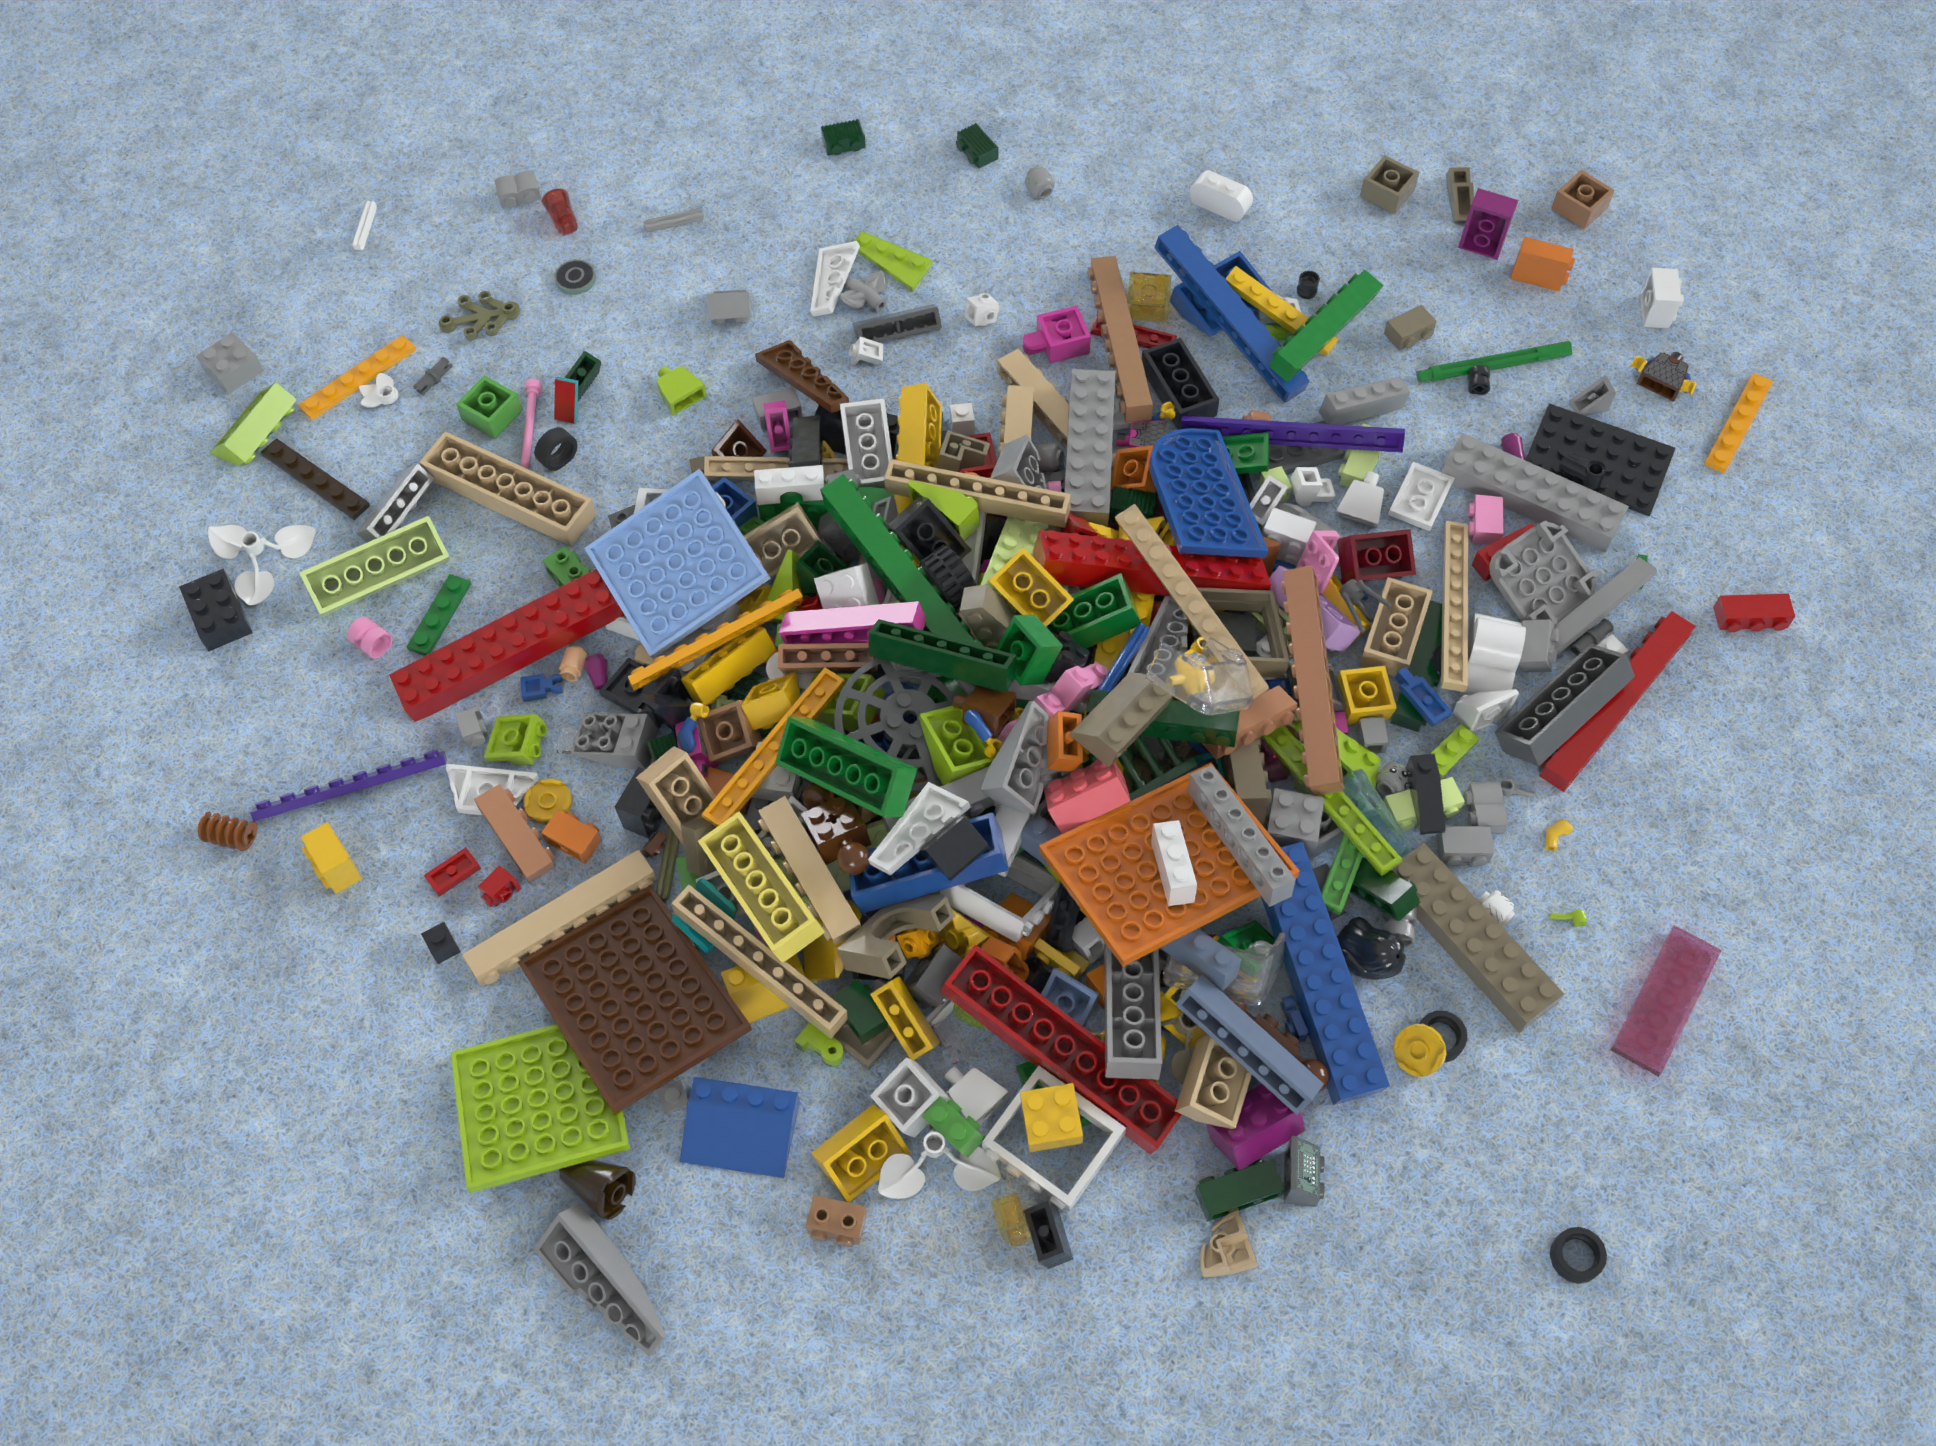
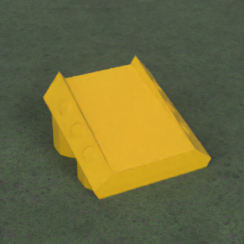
M952 909L955 917L938 932L941 939L938 945L945 944L964 959L975 944L981 948L982 944L991 935Z

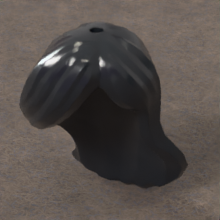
M1359 916L1352 918L1338 933L1337 939L1348 970L1355 975L1365 979L1381 980L1394 977L1402 971L1406 960V955L1403 953L1404 944L1395 934L1386 930L1376 929L1366 919Z

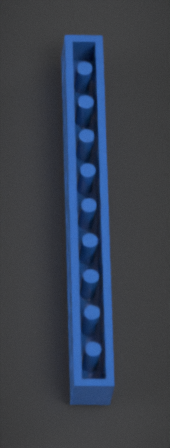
M1176 225L1159 235L1154 247L1155 250L1278 397L1286 403L1305 391L1310 381L1304 371L1300 370L1287 383L1269 367V364L1274 359L1271 355L1279 346L1281 347L1279 341L1274 339L1266 326L1255 317L1252 309L1245 305L1237 292H1234L1227 280L1215 269L1213 263L1208 261L1202 254L1201 249L1191 241L1187 232L1182 230L1179 225Z

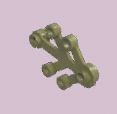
M482 291L478 295L480 303L496 308L488 310L471 302L469 296L462 295L458 298L459 307L472 311L474 314L455 318L450 315H443L438 324L442 332L451 333L458 325L476 322L473 326H468L463 331L465 338L472 341L478 337V333L483 328H485L488 336L497 335L499 329L507 320H513L518 317L520 307L516 302L509 301L503 303L492 298L489 291ZM492 318H497L494 322H489Z

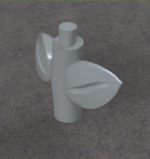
M882 270L871 274L864 282L856 278L851 279L847 277L845 285L848 291L843 292L840 296V299L852 308L860 309L867 303L877 312L885 307L886 300L880 296L886 286L885 275Z

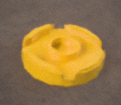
M552 778L542 779L526 791L523 806L528 817L533 821L548 824L557 810L565 814L570 811L572 794L562 781Z
M1412 1024L1402 1029L1395 1037L1393 1053L1395 1052V1060L1401 1069L1415 1077H1423L1437 1072L1444 1064L1446 1045L1442 1036L1434 1028L1425 1024Z

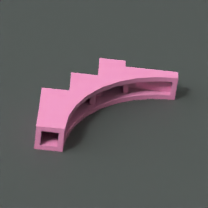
M1098 662L1084 668L1079 666L1070 668L1062 674L1049 692L1037 696L1034 702L1049 714L1048 720L1057 711L1070 712L1089 697L1091 689L1098 690L1108 670ZM1018 719L1007 723L996 739L1000 740L1003 744Z

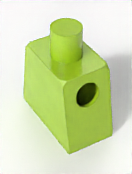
M667 366L659 369L657 374L660 378L656 380L658 391L672 416L707 397L705 384L683 366H679L672 371Z

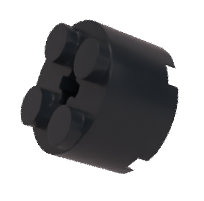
M1060 631L1059 634H1053L1063 647L1045 678V681L1052 683L1053 680L1058 681L1062 674L1075 666L1083 668L1090 654L1085 647L1073 641V637L1064 631Z

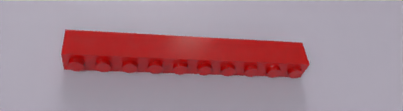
M1673 611L1666 618L1661 616L1654 626L1655 632L1649 631L1642 641L1644 644L1642 648L1637 646L1629 657L1632 659L1630 664L1635 677L1566 740L1552 757L1549 756L1540 765L1543 768L1540 777L1562 792H1565L1688 640L1696 626Z

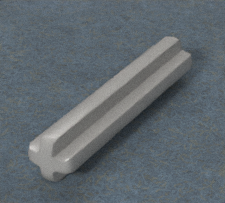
M698 208L645 220L643 224L646 232H652L703 220V213Z

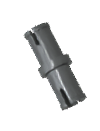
M442 357L431 369L428 368L425 371V375L413 385V388H417L416 391L424 396L435 383L438 384L441 381L440 378L453 365L447 358Z
M1602 619L1600 623L1586 631L1583 637L1572 644L1570 650L1578 656L1590 644L1598 645L1603 637L1614 630L1612 623L1607 619Z

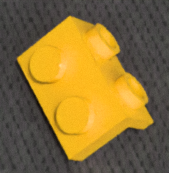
M1040 938L1033 946L1035 957L1040 959L1043 965L1057 968L1077 981L1089 967V962L1073 950L1069 953L1060 952Z

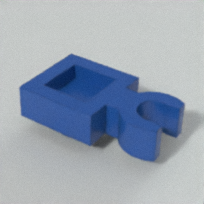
M544 674L520 677L523 702L546 699L547 692L553 694L563 693L562 685L554 686L555 683L562 682L560 674H554L548 679H545Z
M1292 995L1283 997V1002L1280 1003V1006L1287 1018L1285 1030L1293 1034L1299 1040V1043L1304 1042L1309 1032L1300 1010L1296 1009Z

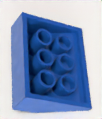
M1241 251L1214 265L1218 273L1225 279L1233 268L1237 266L1272 291ZM1184 283L1174 287L1169 302L1181 317L1209 337L1222 331V328ZM1241 297V300L1245 303V305L1248 308L1252 309L1253 312H1256L1258 310L1256 307H1254Z
M694 1077L687 1106L680 1162L784 1178L800 1104L798 1092Z

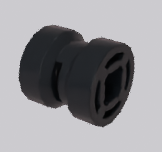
M1304 271L1300 274L1296 292L1301 298L1312 299L1316 296L1317 287L1320 282L1319 275L1314 271Z
M1481 365L1470 368L1468 371L1469 393L1477 395L1487 394L1490 391L1489 368Z

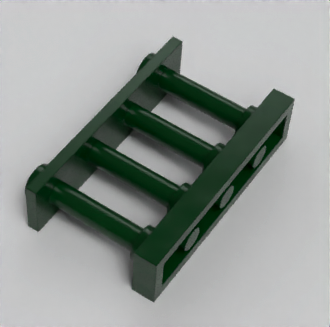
M1139 735L1134 744L1152 772L1151 777L1153 780L1146 783L1145 779L1142 780L1125 751L1118 757L1119 762L1134 785L1132 786L1134 791L1129 794L1131 801L1198 765L1195 759L1191 757L1184 761L1182 757L1178 756L1169 739L1156 737L1171 762L1169 765L1172 769L1165 772L1164 768L1161 769L1142 736ZM1089 753L1087 755L1089 760L1082 763L1083 768L1091 765L1098 758Z

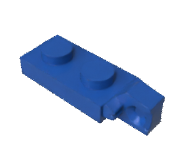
M1406 667L1398 671L1395 679L1400 684V690L1431 727L1436 726L1451 716V709L1423 677L1413 676Z

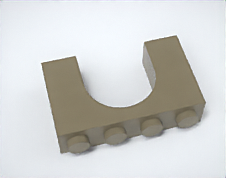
M930 893L889 905L878 910L837 948V951L846 970L891 979L907 963L899 943L887 940L898 932L914 928L940 932L955 916L947 896Z

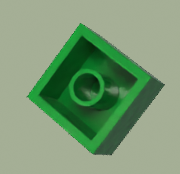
M1014 615L996 650L1016 655L1015 680L1020 686L1042 684L1063 645L1036 615Z

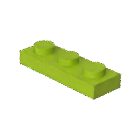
M1462 724L1431 753L1435 754L1440 780L1480 740L1477 735Z

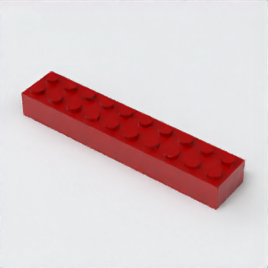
M1039 530L1033 549V557L1059 584L1091 587L1121 573L1131 592L1171 596L1130 540L1087 536L1077 533H1061L1053 530ZM1165 544L1187 576L1198 588L1269 591L1271 588L1268 573L1263 559L1260 557L1179 553L1177 546Z
M596 568L389 674L405 712L414 722H417L625 615Z
M976 944L944 983L940 991L944 996L1036 1067H1042L1064 1084L1073 1083L1075 1092L1126 1127L1125 1136L1150 1155L1159 1148L1182 1115L1175 1111L1178 1099L1152 1079L1105 1078V1043Z

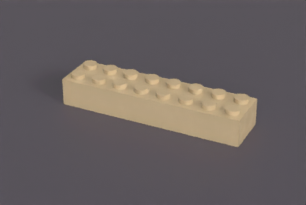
M446 431L419 462L420 466L434 477L432 482L571 547L597 515L591 498Z

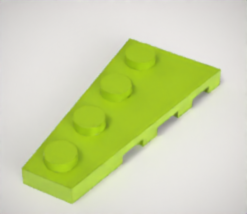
M863 231L854 240L860 246L858 254L868 261L875 263L881 270L892 275L899 283L902 282L912 292L933 265L932 259Z
M1297 718L1295 728L1299 731V729H1302V721L1299 722ZM1336 727L1341 765L1348 771L1346 775L1353 782L1357 779L1364 786L1362 790L1369 796L1375 791L1376 775L1379 771L1381 758L1364 748L1356 740L1342 733Z

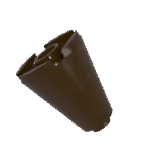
M590 1160L559 1169L561 1181L598 1216L607 1220L617 1217L624 1210L626 1205H622V1201L627 1194L632 1196L635 1189V1173L624 1166Z

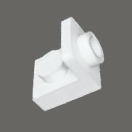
M859 337L849 350L851 365H856L859 360L880 365L883 361V344Z

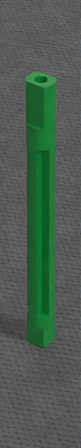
M1564 341L1431 366L1428 369L1416 371L1418 382L1428 380L1432 382L1468 375L1470 368L1478 365L1486 366L1491 371L1572 355V344L1570 341Z

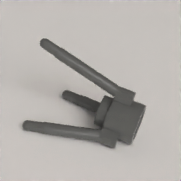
M1352 579L1340 588V595L1345 600L1360 632L1363 633L1365 629L1353 606L1356 603L1368 621L1373 622V618L1360 601L1364 597L1363 590L1388 608L1391 607V604L1367 587L1362 580L1357 582L1355 579Z

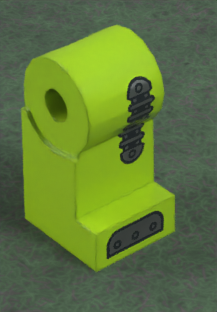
M810 1022L794 1040L797 1049L803 1053L807 1048L811 1049L822 1057L823 1063L829 1067L839 1066L844 1060L842 1044L834 1037L831 1039Z

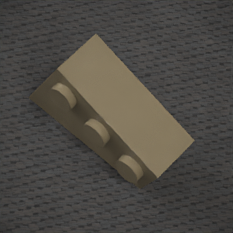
M987 584L964 588L960 612L982 645L996 649L1013 616L1021 614L1017 610L1012 611L1006 606V600Z

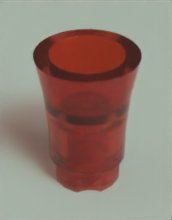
M564 189L548 191L542 198V205L549 213L558 232L565 236L577 231V220L570 204L568 192Z

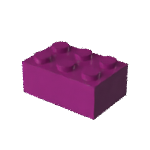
M1478 188L1472 201L1458 248L1498 260L1519 200Z
M1263 1084L1246 1093L1235 1129L1206 1124L1212 1142L1239 1171L1288 1142L1291 1136H1298L1306 1131L1302 1113L1300 1112L1296 1115Z

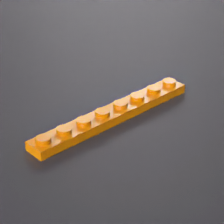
M791 589L780 594V598L775 601H765L759 605V609L751 613L747 611L737 617L738 620L730 624L725 622L716 628L717 631L709 635L704 633L698 636L694 643L688 646L686 644L680 645L674 649V653L667 657L665 655L659 656L652 661L653 664L645 668L641 666L634 669L631 675L628 676L631 687L635 691L668 674L672 668L677 669L803 603L801 592L799 589L794 591Z
M824 668L702 813L703 818L718 827L739 812L776 768L775 760L788 716L808 717L816 720L845 685L844 679Z

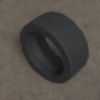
M562 427L550 429L538 440L534 451L535 458L548 470L557 471L574 458L577 452V440ZM561 443V445H560V447L558 448V450L551 455V453H552V451L555 449V447L558 446V445Z
M1436 1010L1428 1013L1419 1024L1430 1026L1434 1023H1443L1452 1028L1456 1034V1043L1451 1049L1446 1050L1444 1063L1456 1059L1465 1048L1468 1040L1467 1029L1463 1021L1448 1011Z
M1572 1227L1566 1229L1555 1238L1550 1248V1259L1553 1268L1561 1277L1567 1281L1579 1284L1591 1281L1602 1272L1606 1265L1607 1252L1604 1243L1597 1234L1586 1228ZM1578 1239L1589 1245L1594 1254V1263L1591 1268L1586 1271H1578L1567 1264L1564 1260L1562 1249L1569 1240Z

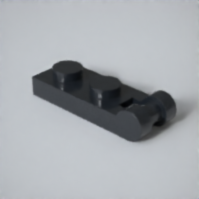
M1061 881L1045 942L1060 952L1069 953L1073 948L1072 935L1080 907Z

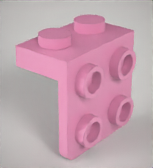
M1313 531L1296 568L1312 565L1317 575L1319 594L1324 593L1339 561L1338 555L1333 551L1339 538L1336 531Z

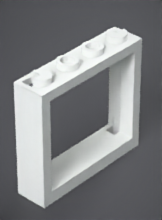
M1019 855L1014 858L1006 876L1043 896L1023 918L965 887L968 883L941 890L939 895L947 896L950 906L1017 943L1023 935L1028 936L1031 933L1034 924L1037 926L1040 924L1044 914L1048 915L1051 912L1059 883L1048 870Z
M1038 1066L982 1141V1147L985 1149L983 1153L994 1162L1000 1160L1006 1165V1171L1015 1178L1023 1177L1028 1181L1027 1186L1039 1195L1043 1192L1050 1197L1049 1201L1061 1210L1065 1208L1070 1212L1125 1135L1126 1127L1075 1092L1079 1114L1110 1137L1068 1195L995 1142L1021 1107L1020 1092L1033 1090L1037 1084L1043 1088L1064 1085L1059 1079Z

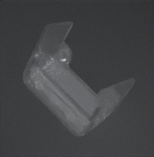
M1211 637L1208 638L1201 654L1198 652L1183 654L1167 643L1161 642L1145 677L1196 711L1206 715L1249 709L1253 701L1247 663L1243 657L1244 654L1237 649H1229Z
M1280 932L1273 945L1265 941H1257L1251 944L1247 951L1223 945L1241 958L1238 976L1223 991L1231 1001L1249 1006H1257L1265 1001L1283 968L1285 933ZM1168 954L1164 967V983L1171 987L1188 990L1199 976Z

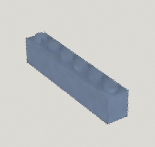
M1203 974L1176 1002L1175 1005L1296 1115L1314 1099L1324 1085L1323 1082Z

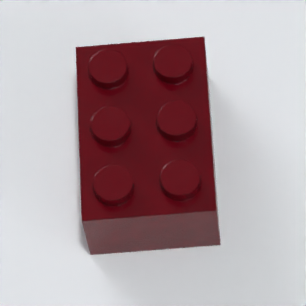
M1411 529L1350 535L1338 538L1337 547L1342 584L1352 579H1355L1357 582L1359 580L1367 582L1385 580L1388 577L1394 579L1416 575Z

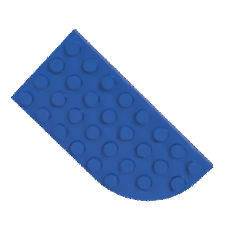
M1190 428L1176 430L1161 437L1154 445L1150 455L1149 470L1179 553L1265 558L1268 553L1267 546L1220 431Z

